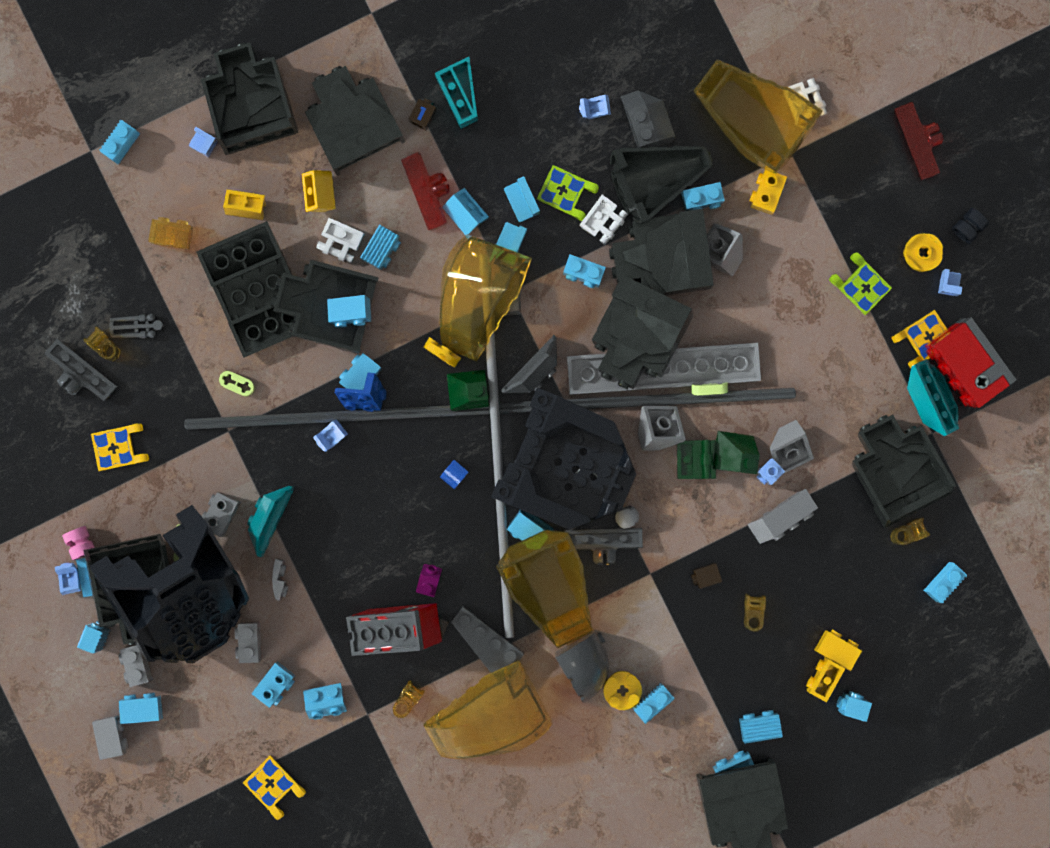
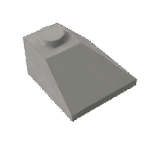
M714 223L707 234L711 266L733 276L743 260L742 234Z
M677 406L642 407L638 429L642 451L662 450L686 440Z
M797 420L778 429L770 451L773 459L785 471L784 473L814 459L806 433Z

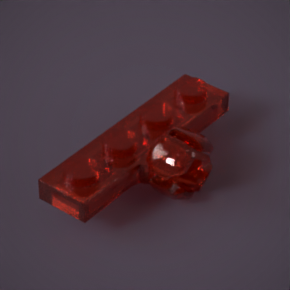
M913 102L895 108L896 116L921 180L940 174L932 148L942 144L943 135L939 133L930 136L940 131L939 125L935 122L922 125Z
M420 152L401 159L428 231L447 224L439 203V198L450 191L449 184H444L447 181L444 174L436 173L430 176Z

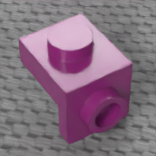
M424 564L416 593L434 597L442 569L434 565Z

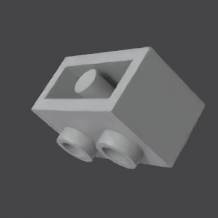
M221 492L211 496L208 503L211 506L208 512L202 514V518L209 525L213 534L224 537L241 502Z
M260 622L239 623L238 628H235V639H238V647L235 648L236 659H239V663L260 662Z
M136 645L120 649L119 661L121 665H124V679L127 684L129 683L130 687L153 680L149 663Z
M119 715L97 719L92 722L100 760L127 753L128 742L123 737L122 730H124V724H120Z

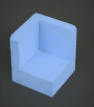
M195 127L194 131L196 133L189 146L209 158L218 141L213 136Z
M950 269L942 270L938 293L951 296L961 295L962 287H959L961 274L949 272Z

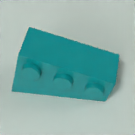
M467 57L435 73L439 86L461 129L478 121L470 58Z

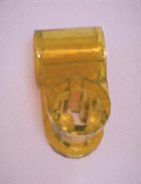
M96 326L94 328L95 331L88 338H84L83 341L102 358L109 361L117 360L121 353L119 347L104 331ZM109 347H112L114 350L111 356L106 355V350Z
M924 518L912 520L894 529L890 536L892 542L896 545H907L930 536V532H927L924 526ZM901 531L905 534V539L902 542L897 537Z
M745 595L744 625L750 631L756 632L763 627L766 607L765 595H762V597ZM753 617H756L759 622L756 628H751L749 625V621Z
M409 680L393 706L394 715L398 718L406 717L414 705L421 699L425 690L418 689ZM398 704L406 705L407 711L404 714L397 712L396 706Z

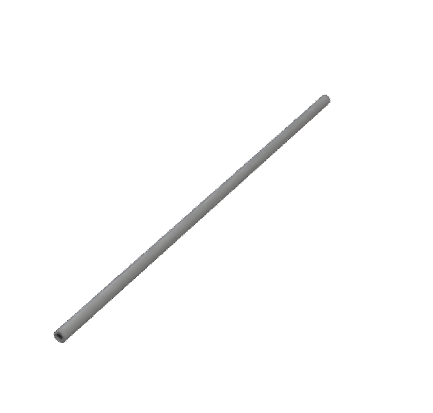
M480 253L494 480L496 486L498 479H503L504 470L489 253ZM496 500L505 638H513L514 622L506 503Z

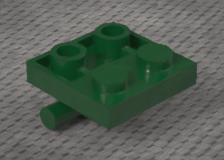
M690 440L677 444V479H716V469H713L716 440Z

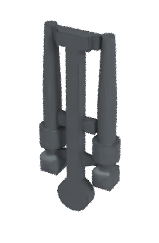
M154 314L110 318L109 323L111 338H155L156 332L149 331V329L161 330L163 328L161 321H155ZM134 321V325L114 326V322ZM138 321H140V322H146V323H145V324H138ZM145 328L146 331L139 332V329ZM134 329L135 333L115 334L114 330Z

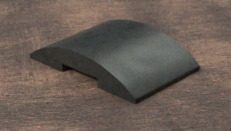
M267 221L196 251L211 287H213L228 320L229 327L243 358L293 337L289 327L291 320H295L296 317L273 312L274 307H271L273 295L277 296L279 288H275L278 276L282 277L283 273L292 275Z

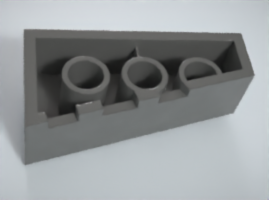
M465 606L460 609L451 621L501 685L523 657L524 652Z

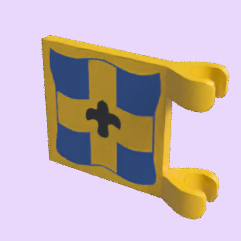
M933 310L892 336V340L894 343H897L906 337L919 355L908 362L911 368L912 365L925 359H930L926 353L927 348L925 345L947 328L937 312Z
M133 424L91 434L98 471L149 461L148 454L134 455L130 433L143 431L142 424Z
M271 755L243 782L276 820L284 816V812L276 804L290 789L298 798L306 794V790Z

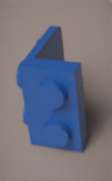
M368 372L364 390L335 388L334 392L342 405L348 410L381 411L382 402L386 399V389H384L381 381L375 373Z

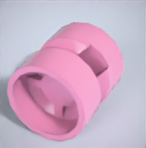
M86 526L62 535L66 546H70L69 553L72 560L84 557L83 550L95 548L93 542L88 540L90 535Z

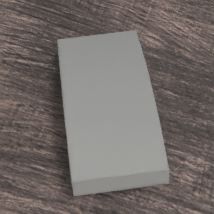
M275 559L272 583L275 599L280 601L282 597H286L289 586H286L287 581L280 579V576H284L287 566L284 565L285 560Z

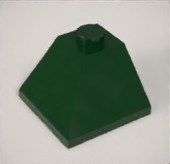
M485 370L447 374L451 411L489 407Z
M717 431L713 469L757 474L760 455L754 436Z

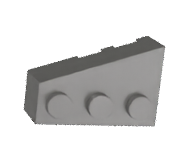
M803 489L778 504L771 511L764 513L758 520L752 521L747 525L760 544L771 539L777 541L785 536L784 531L787 529L791 531L798 527L800 520L804 519L806 521L814 515L813 511L818 509L808 491Z

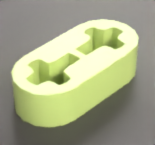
M225 371L219 377L221 386L242 396H250L255 390V385L251 380L233 372ZM232 375L231 379L236 381L235 385L232 383L226 385V381L223 380L224 377ZM248 382V386L251 389L243 393V388L238 385L239 383L245 385Z
M728 382L722 384H692L693 395L724 394L728 392Z

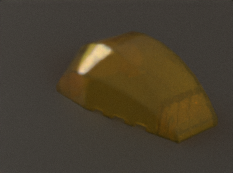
M719 60L715 61L694 89V93L741 154L759 167L775 174L787 164L809 135L823 110L793 89L778 85L771 80H765L753 73H747L740 70V68Z
M468 234L461 238L450 251L443 266L439 316L440 336L443 346L454 353L477 361L489 343V338L493 331L498 329L500 320L508 313L510 304L518 297L532 258Z
M544 530L510 546L496 567L511 598L539 626L550 641L559 648L593 632L583 573L584 568L568 532Z
M519 660L484 676L479 680L478 684L467 689L465 694L458 699H454L451 705L440 710L423 723V726L441 757L468 759L520 751L542 737L552 726L553 722Z

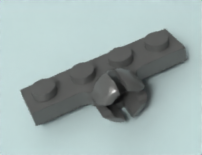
M58 339L44 353L64 370L57 382L62 389H66L67 393L71 395H76L81 388L85 387L102 401L106 402L117 389L116 385Z
M642 528L565 530L566 550H591L593 552V562L598 565H603V554H606V565L614 564L616 561V550L643 548Z

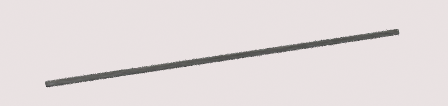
M795 388L728 391L724 394L712 395L682 393L566 400L585 409L794 399L796 397ZM531 401L499 403L500 414L531 412ZM490 404L489 407L451 411L450 405L390 408L381 409V411L374 410L373 412L351 410L185 419L184 425L185 429L191 430L327 423L336 419L338 422L483 415L490 414Z

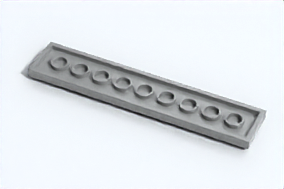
M758 343L677 348L662 377L656 376L654 378L646 374L644 369L634 389L629 387L628 390L620 387L618 381L614 379L609 381L600 376L601 373L598 368L605 354L567 356L570 395L692 386V384H722L725 382L729 384L761 381Z

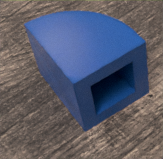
M453 460L440 478L455 489L469 472L457 461Z

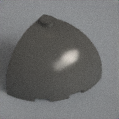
M595 630L555 652L558 663L567 678L571 680L574 690L580 696L583 703L594 697L602 689L609 673V659L603 645L606 641L600 632L596 633Z

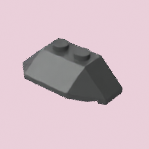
M639 90L620 96L637 147L670 148L675 139V134L663 100Z
M555 335L501 389L503 394L531 393L533 390L536 391L537 388H541L544 385L542 381L546 377L550 379L556 373L557 337Z

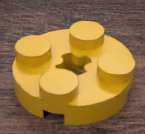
M921 233L908 240L903 254L907 264L912 269L925 272L936 268L941 263L943 246L936 236ZM920 248H927V257L919 255Z
M430 337L423 347L452 367H456L461 359L443 345L441 346Z
M617 671L610 675L605 682L603 693L611 707L618 710H628L639 703L642 695V686L635 675L627 671ZM621 685L628 688V692H625L624 696H621V693H617Z

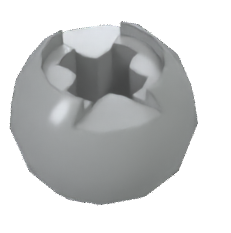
M633 506L623 507L615 515L617 524L623 529L635 526V523H638L640 519L639 512Z

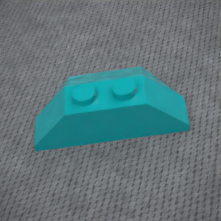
M928 359L912 365L907 390L923 424L943 436L958 430V406L944 376Z
M287 486L265 494L263 498L259 497L255 505L257 511L255 515L250 516L247 525L249 526L248 533L258 557L264 556L295 487Z

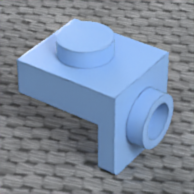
M608 95L580 99L579 110L583 118L594 119L611 114Z
M336 419L313 438L317 445L326 452L338 444L348 433Z
M770 459L765 465L758 468L757 478L764 485L766 483L772 485L785 471L774 459Z
M63 563L55 567L62 595L81 591L79 573L74 563Z

